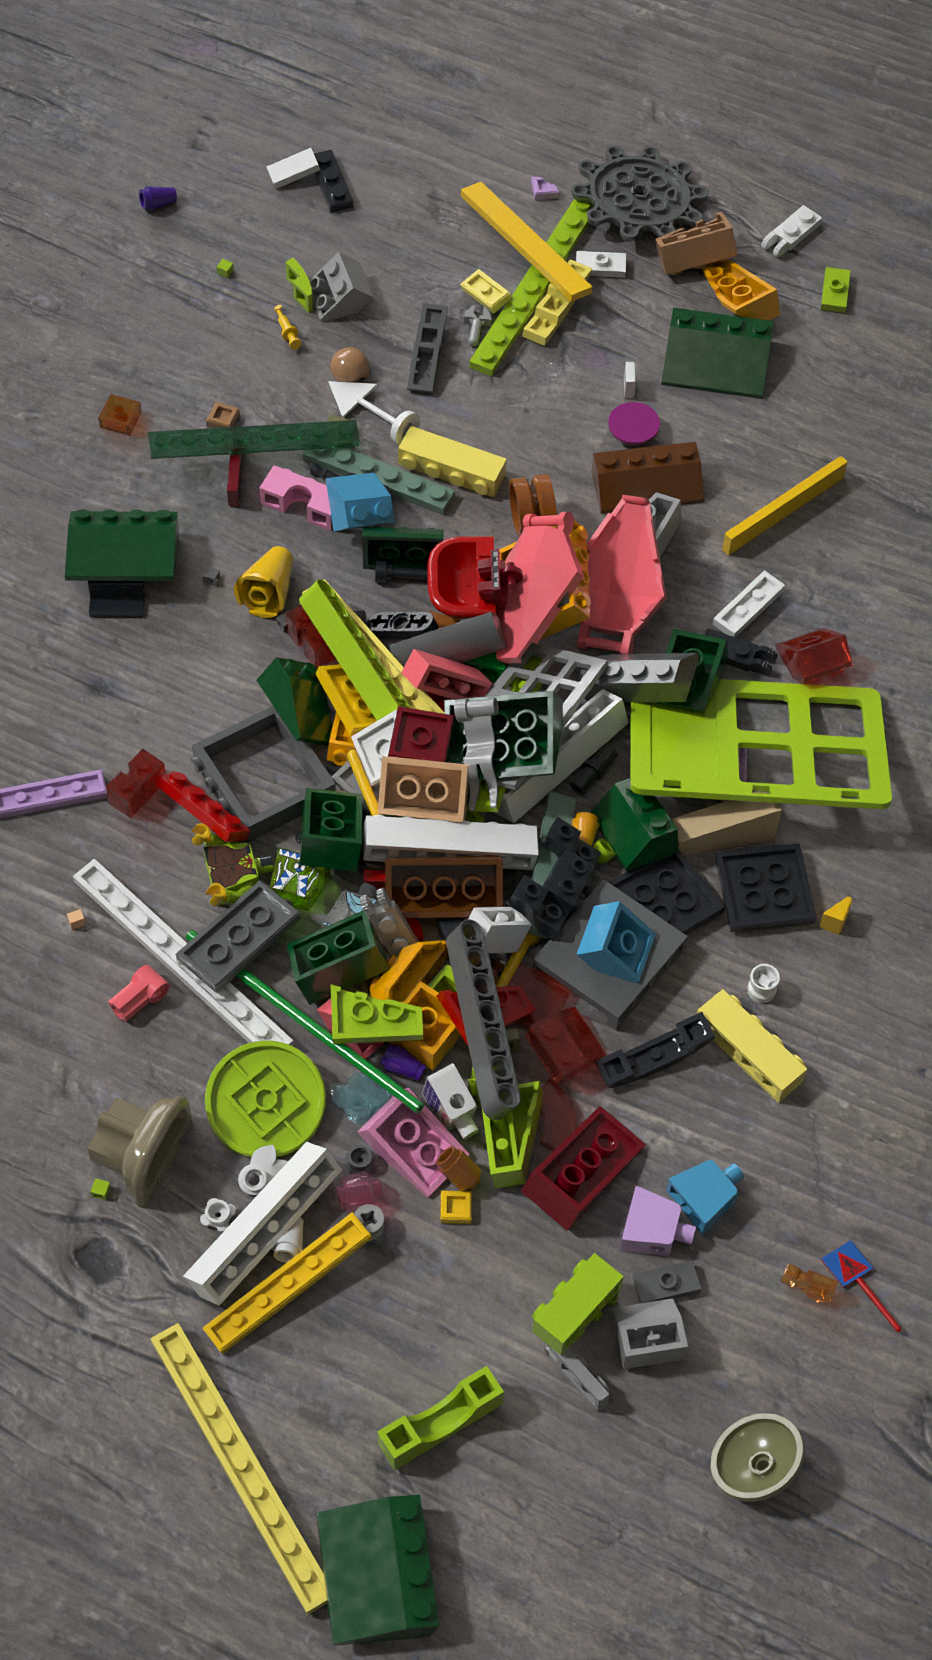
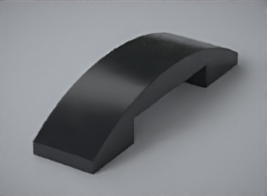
M700 1012L676 1023V1029L624 1053L620 1049L596 1060L595 1064L607 1088L617 1087L643 1079L682 1061L713 1041L715 1035L703 1012Z

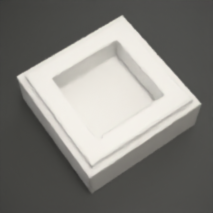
M626 362L624 398L635 397L636 364L635 362Z

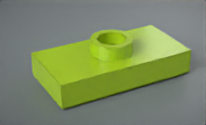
M826 267L820 310L845 313L850 270Z

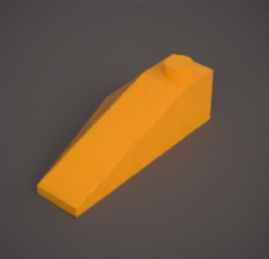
M731 260L726 262L715 261L701 268L720 303L736 315L769 321L780 316L777 289Z

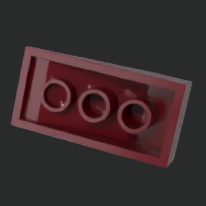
M599 1106L531 1173L521 1192L568 1231L641 1152L646 1144Z

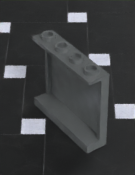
M603 879L597 887L592 886L584 897L585 901L575 913L569 912L567 921L553 940H549L545 946L540 945L535 950L532 956V973L536 975L541 969L606 1014L608 1016L607 1025L617 1031L685 951L688 936ZM620 901L656 933L638 983L595 971L576 955L594 906Z

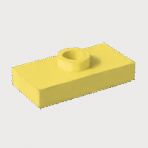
M479 269L460 284L464 292L481 305L486 306L493 314L512 299L509 291Z

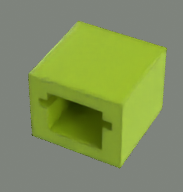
M222 259L216 267L217 274L228 278L234 271V264Z
M95 1178L90 1191L91 1197L106 1200L111 1188L110 1182Z

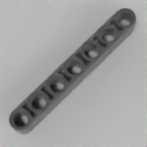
M467 919L461 922L448 935L446 944L481 1106L487 1117L492 1120H501L519 1104L520 1093L484 932L479 923Z

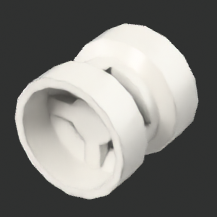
M760 964L752 969L747 988L751 999L759 1003H767L775 997L780 980L779 972L776 968L769 964Z

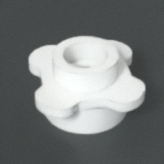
M210 1199L207 1202L205 1214L200 1217L201 1224L203 1226H213L219 1232H224L229 1227L231 1217L236 1214V1208L234 1205L227 1204L223 1200ZM217 1213L221 1214L220 1217H216L215 1215Z

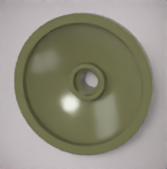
M760 1413L742 1418L728 1427L714 1446L711 1455L713 1478L725 1494L736 1500L755 1502L771 1498L785 1490L799 1474L805 1458L803 1438L791 1421L776 1414Z

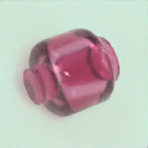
M367 1171L344 1176L340 1180V1185L336 1186L341 1210L346 1209L349 1214L352 1212L355 1214V1211L365 1204L377 1206V1198L383 1196L379 1179L373 1180Z

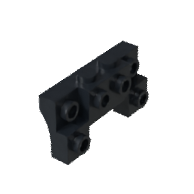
M559 817L552 823L549 832L540 844L559 856L543 886L524 875L507 902L508 906L527 917L535 925L539 933L550 940H553L559 932L570 911L575 913L581 905L583 898L579 895L581 892L585 894L593 883L594 879L590 875L601 855L600 851L579 839L580 830Z

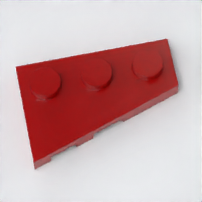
M520 985L496 987L505 1028L536 1011ZM443 990L436 997L468 1045L457 992Z

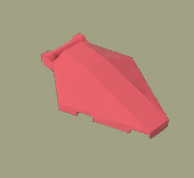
M622 495V499L613 512L607 514L587 543L591 605L590 618L580 622L581 627L577 647L581 649L591 647L620 652L621 654H632L636 634L667 599L650 501L642 497ZM592 630L599 633L622 636L623 640L619 642L590 637Z
M561 512L559 515L537 516L536 514H526L524 516V530L505 560V564L513 562L516 567L522 570L523 579L515 584L513 589L507 588L506 584L507 605L499 606L496 601V615L500 618L507 645L506 649L496 651V658L503 663L522 662L521 657L531 642L534 644L538 643L561 609L557 605L566 592L572 594L584 577L578 558H576L575 551L571 545L570 533L574 524V516L571 512Z

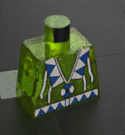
M279 847L270 889L293 908L309 911L329 882L331 869L299 865L300 853Z

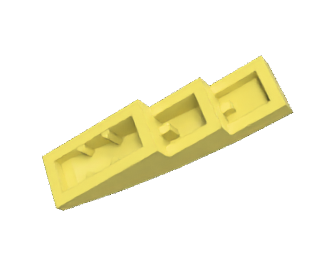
M571 259L568 261V264L587 281L592 273V268ZM550 283L546 296L536 307L534 317L524 327L522 337L545 346L575 301L571 302Z

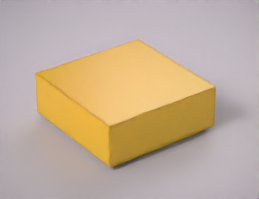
M441 1191V1224H471L472 1191Z

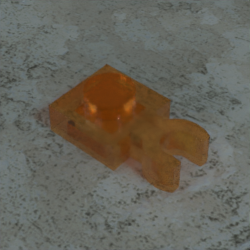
M787 1264L781 1280L786 1285L801 1288V1292L805 1293L811 1300L816 1302L825 1301L827 1303L831 1302L838 1283L834 1279L808 1270V1273L791 1264Z

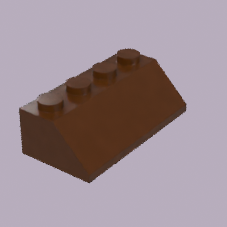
M696 442L593 453L591 473L601 514L612 513L622 499V495L642 497L649 500L657 492L681 500V505L704 501L702 467Z
M500 856L385 857V890L390 899L395 901L405 918L469 917L474 908L503 907V859Z

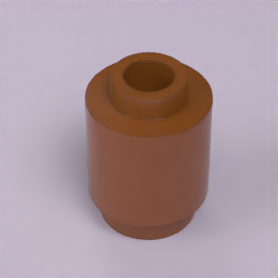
M454 1146L445 1149L436 1161V1164L440 1167L439 1171L459 1191L472 1190L481 1180V1168L461 1149H456Z

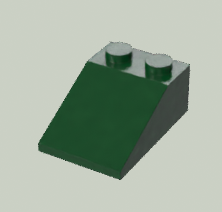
M673 629L666 653H698L700 657L686 702L653 703L705 713L722 678L729 656L727 640Z
M276 657L256 681L296 741L329 746L332 723L327 694L316 676L318 669L309 662L304 663L293 659Z

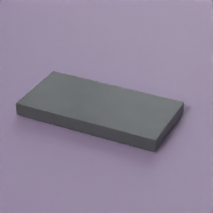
M259 881L175 954L176 959L217 993L301 919L300 912L262 881Z

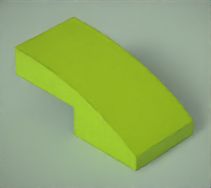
M293 257L285 262L286 279L293 285L294 299L310 313L313 311L310 281L304 269Z

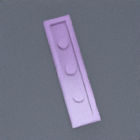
M101 769L0 789V819L108 798L103 771Z

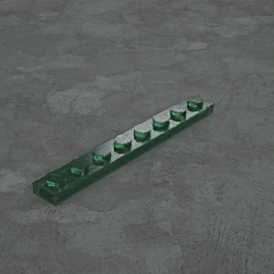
M356 420L148 432L151 459L359 447L360 442Z

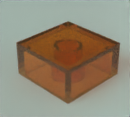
M110 394L98 417L100 428L130 436L142 413L141 402Z

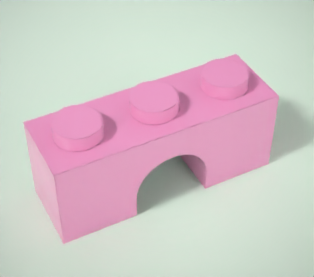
M274 465L259 488L261 504L284 513L290 504L299 501L308 504V522L332 531L333 524L327 485L319 483L312 478H306L293 473L289 469H283Z

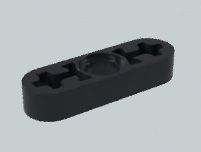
M377 612L367 620V627L378 639L407 640L439 628V624L430 612ZM407 622L403 628L397 629L401 624Z

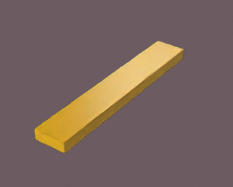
M842 456L838 457L727 531L724 535L722 550L729 556L842 480L845 476L848 461Z
M352 1212L205 1325L203 1330L223 1355L372 1239V1236Z

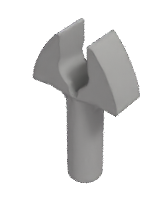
M476 305L469 308L464 315V323L472 325L468 342L472 347L478 346L481 327H491V315L486 306H484L483 315L479 316V318H476L475 315Z

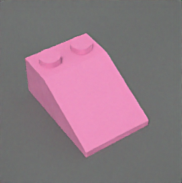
M410 1088L405 1089V1090L408 1091L410 1094H412L414 1097H416L418 1100H420V1099L412 1092V1090H411ZM394 1096L357 1132L383 1160L426 1197H429L447 1179L439 1171L440 1167L436 1164L438 1157L445 1149L454 1146L456 1149H461L466 1155H470L425 1105L423 1110L416 1114Z

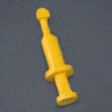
M275 306L274 310L279 316L278 322L282 328V338L289 341V347L292 350L300 348L301 340L296 338L298 336L297 328L291 325L286 315L282 314V306Z

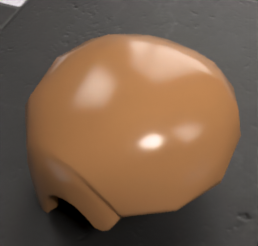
M347 347L337 351L332 357L329 367L334 379L339 382L357 383L363 377L367 379L371 369L365 354L355 347Z

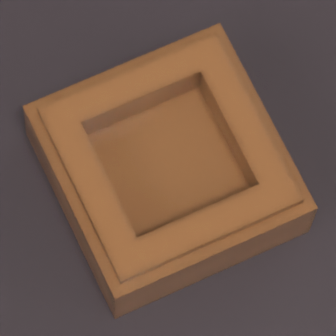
M215 402L206 420V426L231 433L240 416V409Z

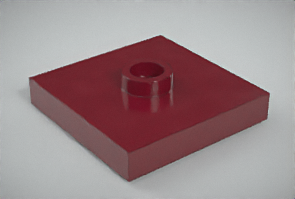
M398 706L388 757L446 762L454 715Z

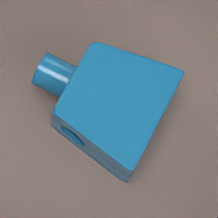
M708 1160L671 1177L668 1180L666 1192L675 1203L682 1206L681 1210L692 1224L696 1226L701 1235H703L735 1204L738 1190L734 1185L744 1179V1175L741 1169L734 1163L722 1171L713 1160Z

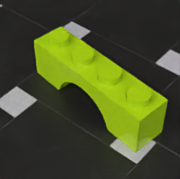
M485 1366L460 1381L447 1397L433 1407L413 1416L404 1415L377 1432L378 1446L395 1471L503 1405L504 1391L488 1366Z

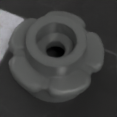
M364 1145L352 1147L345 1156V1163L354 1174L368 1173L374 1167L375 1155ZM361 1158L363 1162L359 1163L357 1160Z

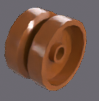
M547 473L534 475L530 485L524 477L509 480L510 509L513 525L518 537H520L524 530L523 519L526 514H536L537 516L557 515L553 485Z

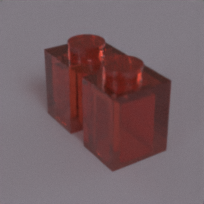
M302 605L285 613L286 632L298 647L303 645L304 655L310 663L319 668V666H323L336 659Z
M143 748L128 763L129 772L124 774L120 771L106 786L109 804L130 819L159 789L155 785L158 774H166L164 762Z

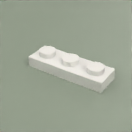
M764 570L713 619V625L723 633L737 637L784 592L785 585Z

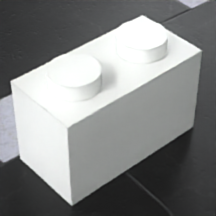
M511 907L474 908L468 918L476 921L482 927L488 953L517 952L532 925L520 912Z

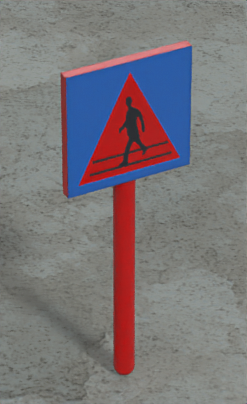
M851 1240L821 1258V1261L843 1288L856 1281L894 1330L898 1333L901 1332V1327L861 1278L872 1271L873 1267Z

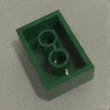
M306 788L302 811L299 865L311 868L320 867L357 872L362 834V794Z

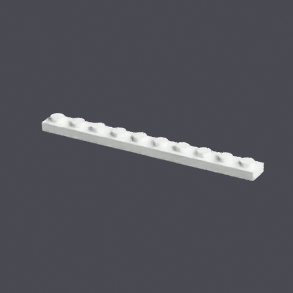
M93 859L73 876L74 882L248 1043L267 1040L294 1046L293 1040L230 982L216 993L176 959L175 954L187 943L97 860Z

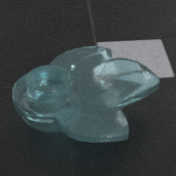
M361 1071L350 1077L348 1085L332 1084L330 1088V1096L334 1105L345 1109L346 1115L355 1123L368 1121L373 1115L374 1110L384 1106L390 1097L389 1092L381 1086L375 1087L374 1081Z

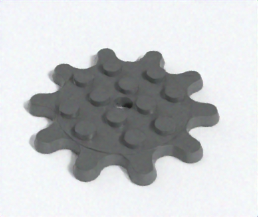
M612 145L606 148L605 153L608 160L606 163L599 164L591 160L579 162L580 174L588 178L590 182L573 185L571 188L572 197L577 201L589 202L595 206L587 212V219L591 225L599 226L607 222L613 223L616 227L620 228L621 238L624 241H633L641 231L653 232L659 238L676 231L673 224L682 223L690 227H696L695 222L703 219L701 212L693 209L690 204L704 202L709 196V190L704 186L691 185L686 182L685 178L691 174L693 169L690 163L679 161L672 165L665 164L660 161V151L654 146L644 147L642 153L638 156H629L624 153L621 147Z

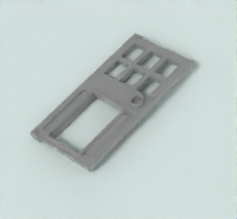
M531 642L521 657L522 662L510 663L485 697L530 693L537 683L550 685L546 691H554L555 693L560 688L572 690V693L563 703L564 728L573 716L576 708L608 667V662L604 659L541 645L539 642L537 644ZM531 656L544 658L535 671L523 669ZM554 661L566 664L558 676L545 674ZM576 667L589 669L580 682L567 679ZM515 677L527 679L519 692L506 690ZM525 777L497 779L498 786L517 790Z

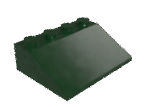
M673 307L661 385L762 399L774 321Z
M86 509L71 511L67 534L65 581H174L179 546L178 512H170L169 510H159L157 512H144L142 510L115 511L112 509L104 511H89Z
M554 691L468 698L470 701L489 698L497 699L498 715H491L495 736L492 764L496 779L555 775L563 730V700ZM457 699L445 700L444 714L454 715L446 763L464 764L467 752L464 722H458L455 716L454 704ZM477 764L479 781H485L486 779L480 765Z
M420 1494L385 1497L317 1512L316 1517L333 1646L430 1637L438 1628L439 1621Z

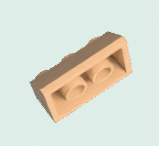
M382 756L378 814L463 822L465 820L469 793V765Z

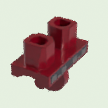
M499 549L491 550V558L478 561V572L481 579L491 577L490 581L478 583V592L481 599H496L499 606L507 605L506 584L509 589L515 588V584L523 579L522 570L516 567L513 562L505 564L504 561L500 560Z

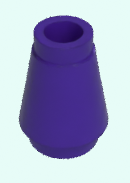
M145 186L144 189L139 190V201L142 209L152 211L176 202L177 193L174 187Z
M391 1043L380 1061V1064L386 1067V1071L416 1081L420 1079L426 1068V1065L422 1064L421 1061L400 1044L396 1046Z

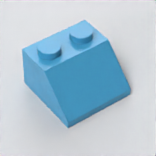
M375 473L326 478L334 531L381 526L395 522L391 495Z
M620 901L597 905L593 908L576 955L595 971L638 983L656 933Z

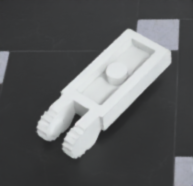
M803 205L777 228L768 233L763 239L761 246L764 249H768L778 242L773 254L776 257H780L788 250L793 249L819 227L822 217Z

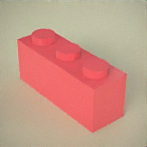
M413 649L401 672L416 689L450 699L485 697L492 685L475 667Z

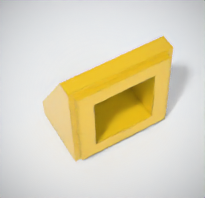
M847 896L824 912L820 928L839 935L850 912L853 901L852 897Z

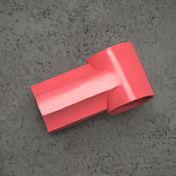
M144 965L132 976L131 983L110 999L108 1003L115 1015L121 1021L124 1020L126 1022L149 1002L156 1003L161 1000L168 992L170 984L150 965Z

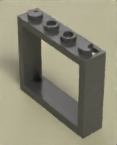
M274 706L192 745L193 757L191 761L195 766L196 772H202L207 789L211 794L215 792L219 798L217 801L222 804L223 809L231 815L238 817L241 823L250 829L246 840L247 843L302 816L305 791L249 818L210 757L275 727L314 784L311 788L336 791L335 782L307 742L296 741Z

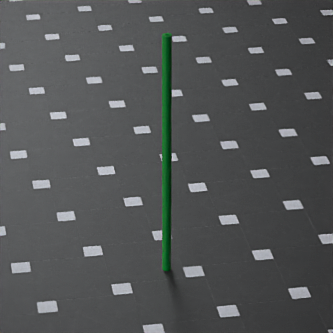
M192 929L186 934V939L191 941L198 933ZM245 968L236 976L416 1114L423 1110L424 1103L347 1045L333 1044V1037L330 1032Z

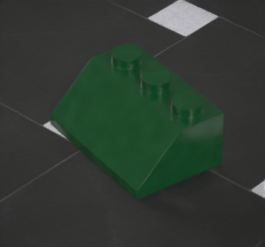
M364 527L362 532L363 569H376V561H387V564H392V567L427 569L430 552L438 543L444 541V529Z
M630 778L615 783L590 812L598 817L597 822L600 824V832L626 872L678 853L677 827L654 795H640L630 789Z
M364 910L287 944L295 983L309 1005L331 996V985L339 986L341 990H344L389 970L383 945Z

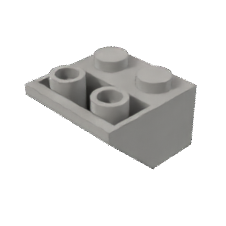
M340 252L309 280L312 289V301L319 319L323 322L358 314L374 298L360 262Z
M673 1299L611 1308L623 1369L685 1360L688 1343L682 1316Z

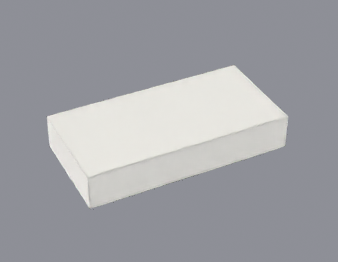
M311 148L267 166L276 189L320 170Z

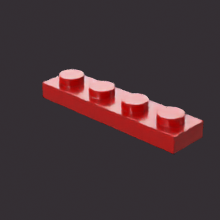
M176 771L169 774H158L155 785L199 821L208 826L210 830L225 842L247 840L250 829L243 825L238 817L231 815L223 809L222 804L208 797L202 788L195 786L187 780L184 774Z

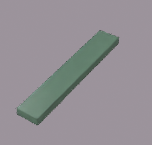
M549 791L546 797L538 843V858L532 878L533 881L543 886L559 856L540 844L557 817L572 825L576 799L553 791ZM526 917L532 924L528 931L529 934L550 940L539 933L535 925Z

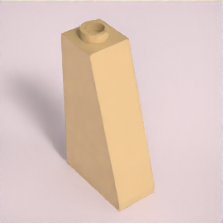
M763 791L753 792V793L769 794V792H763ZM728 800L673 818L672 822L678 829V850L683 856L775 840L782 812L780 803Z

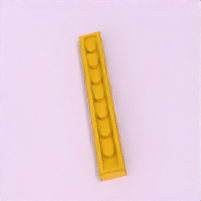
M482 182L461 189V197L568 300L573 302L592 294V286Z

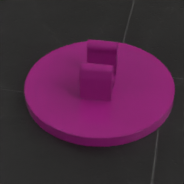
M627 402L617 406L612 410L608 419V428L611 434L620 442L630 445H640L651 441L657 435L660 427L657 413L648 405L639 402Z

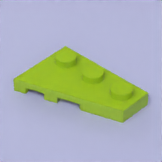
M331 985L333 1044L423 1040L422 1007L390 999L384 1001L368 997L367 993L359 991L352 993L341 990L339 986Z

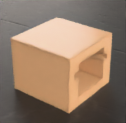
M81 909L67 913L72 930L85 926Z

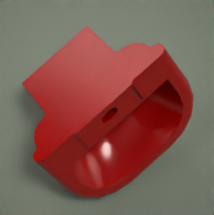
M494 536L448 538L438 543L430 552L427 563L428 594L431 603L438 611L451 618L467 620L489 612L496 614L495 599L482 600L478 592L479 582L491 580V577L481 579L478 572V561L491 558V550H494Z

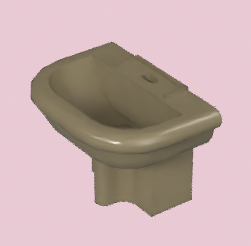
M183 1095L174 1098H162L154 1102L147 1111L115 1098L107 1113L102 1112L98 1118L97 1131L87 1148L90 1161L122 1174L126 1191L135 1199V1204L138 1207L147 1205L156 1186L162 1182L182 1145V1139L192 1122L189 1101Z

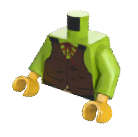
M203 823L197 824L191 830L192 833H196L192 838L193 844L200 846L204 842L206 845L203 847L204 857L211 882L206 895L213 896L210 900L212 906L232 905L259 882L258 874L274 871L271 856L265 855L254 858L249 843L238 841L225 842L218 835L211 833L208 826Z

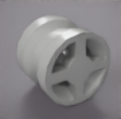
M365 1204L360 1206L354 1215L372 1236V1239L368 1242H374L384 1232V1214L375 1205Z

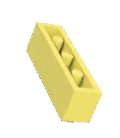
M410 426L398 447V465L409 470L427 474L432 478L450 482L455 486L476 491L481 495H488L494 498L506 476V458Z
M722 989L697 1010V1013L703 1012L715 1035L713 1041L778 1103L804 1082L807 1068L803 1060L797 1055H792L784 1047L779 1037L774 1034L771 1035L755 1015H750L742 1008L740 1001L735 996L729 995Z

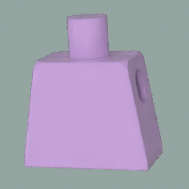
M636 1186L620 1251L668 1256L671 1253L674 1240L692 1245L696 1226L678 1222L682 1206Z

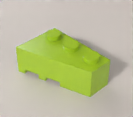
M540 1081L518 1084L520 1102L501 1120H492L483 1112L490 1174L495 1188L526 1183L544 1096Z
M595 1253L588 1260L582 1259L572 1272L574 1276L568 1282L563 1280L555 1288L552 1294L554 1296L547 1305L545 1303L539 1305L532 1315V1332L560 1355L584 1334V1329L592 1320L597 1322L602 1317L600 1311L607 1303L613 1306L619 1300L624 1276Z

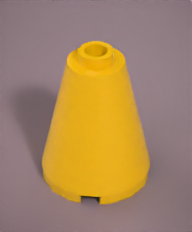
M272 547L237 579L234 585V596L240 606L244 604L250 609L248 611L250 614L261 618H272L285 607L294 562L291 552L284 547Z

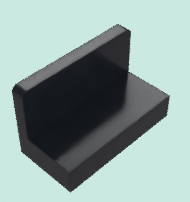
M88 581L90 594L89 616L91 618L143 617L145 598L143 581Z

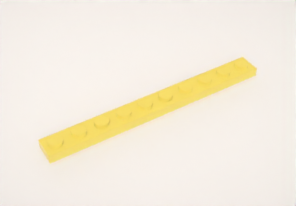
M177 1323L150 1338L152 1345L305 1613L309 1615L326 1605L327 1596L322 1570L181 1326Z

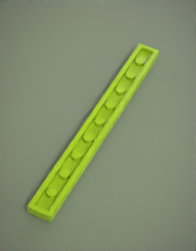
M574 199L546 242L565 261L590 224L587 219V212L595 206L589 202ZM533 265L530 266L512 294V299L507 302L470 359L469 368L492 377L548 290L551 282Z

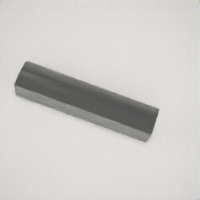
M492 612L389 645L391 654L403 667L413 649L463 663L507 648L500 618Z

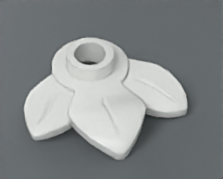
M273 1145L257 1149L252 1155L250 1165L244 1167L239 1174L238 1183L241 1190L249 1195H258L288 1161L276 1160V1151ZM250 1175H256L259 1178L257 1185L253 1186L248 1183Z

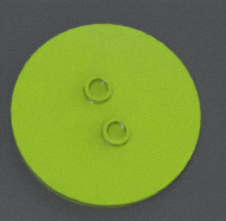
M255 1041L232 1050L220 1060L212 1071L205 1092L206 1114L214 1134L231 1151L250 1159L257 1149L268 1145L275 1147L276 1159L297 1152L318 1131L326 1108L325 1086L315 1064L297 1048L278 1041Z

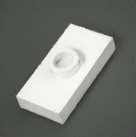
M577 251L576 262L592 268L590 276L625 278L626 253Z

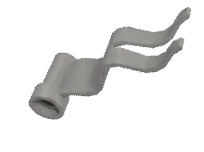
M468 698L457 699L454 704L455 716L458 722H464L467 739V752L464 764L469 765V810H475L479 795L477 764L480 765L488 784L491 808L497 807L498 784L492 764L495 736L491 715H498L497 699L489 698L470 701Z

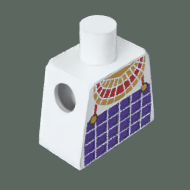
M452 1063L428 1076L422 1095L438 1120L448 1131L456 1127L464 1140L476 1134L479 1129L472 1118L477 1106L455 1065Z

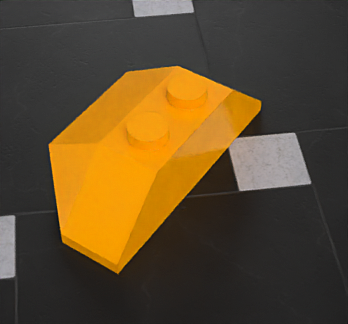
M446 941L417 942L404 947L397 956L393 955L388 961L389 970L385 971L381 977L377 976L373 980L369 988L371 997L384 1001L390 999L402 1002L419 981L428 985L449 957Z

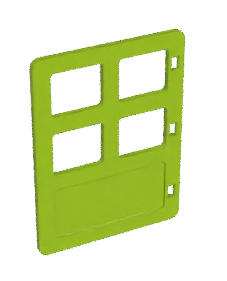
M721 679L705 713L653 702H631L630 789L640 795L887 809L891 806L892 792L880 693L872 688ZM750 698L786 701L788 703L790 732L739 730L737 728L736 699ZM809 703L860 706L864 737L813 734ZM754 748L789 751L792 758L793 784L742 782L739 779L738 749ZM813 753L865 756L867 759L870 789L818 786L815 779ZM663 786H680V788H665ZM753 791H763V792H769V794L752 793V792H753ZM841 797H858V799H845Z

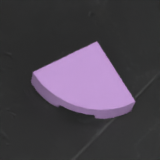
M531 177L535 200L559 198V190L556 185L544 181V178Z

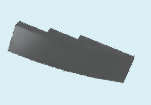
M427 303L422 305L407 390L433 393L448 306Z

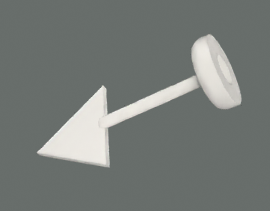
M328 381L342 418L360 404L393 424L390 431L391 439L397 445L401 444L410 426L420 427V417L415 412L405 411L397 418H394L366 401L364 398L377 387V384Z

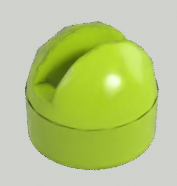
M599 839L594 844L593 848L601 852L597 863L605 864L615 856V853L605 840Z

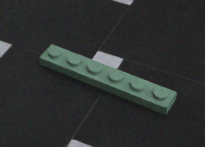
M317 436L313 437L303 452L304 461L311 464L317 463L321 468L328 469L342 476H346L349 473H355L356 475L375 473L381 483L391 489L393 496L444 515L455 497V490Z

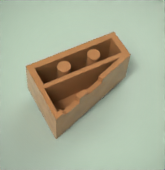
M722 212L715 214L716 219L705 224L704 220L695 222L696 227L684 231L681 228L656 239L660 265L666 275H678L683 270L690 268L700 269L707 266L708 263L715 261L726 262L731 257L738 255L733 227Z

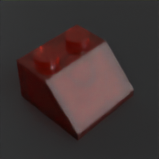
M826 628L775 644L776 650L792 678L804 684L816 683L820 681V677L825 675L835 676L842 674L845 668L853 666L846 635Z
M576 1007L556 1011L531 1025L525 1036L557 1086L595 1064L596 1060L607 1056Z

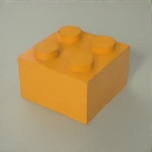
M419 981L402 1003L422 1007L423 1040L389 1041V1043H393L396 1046L400 1044L421 1061L422 1064L433 1071L461 1034L436 997L439 993Z

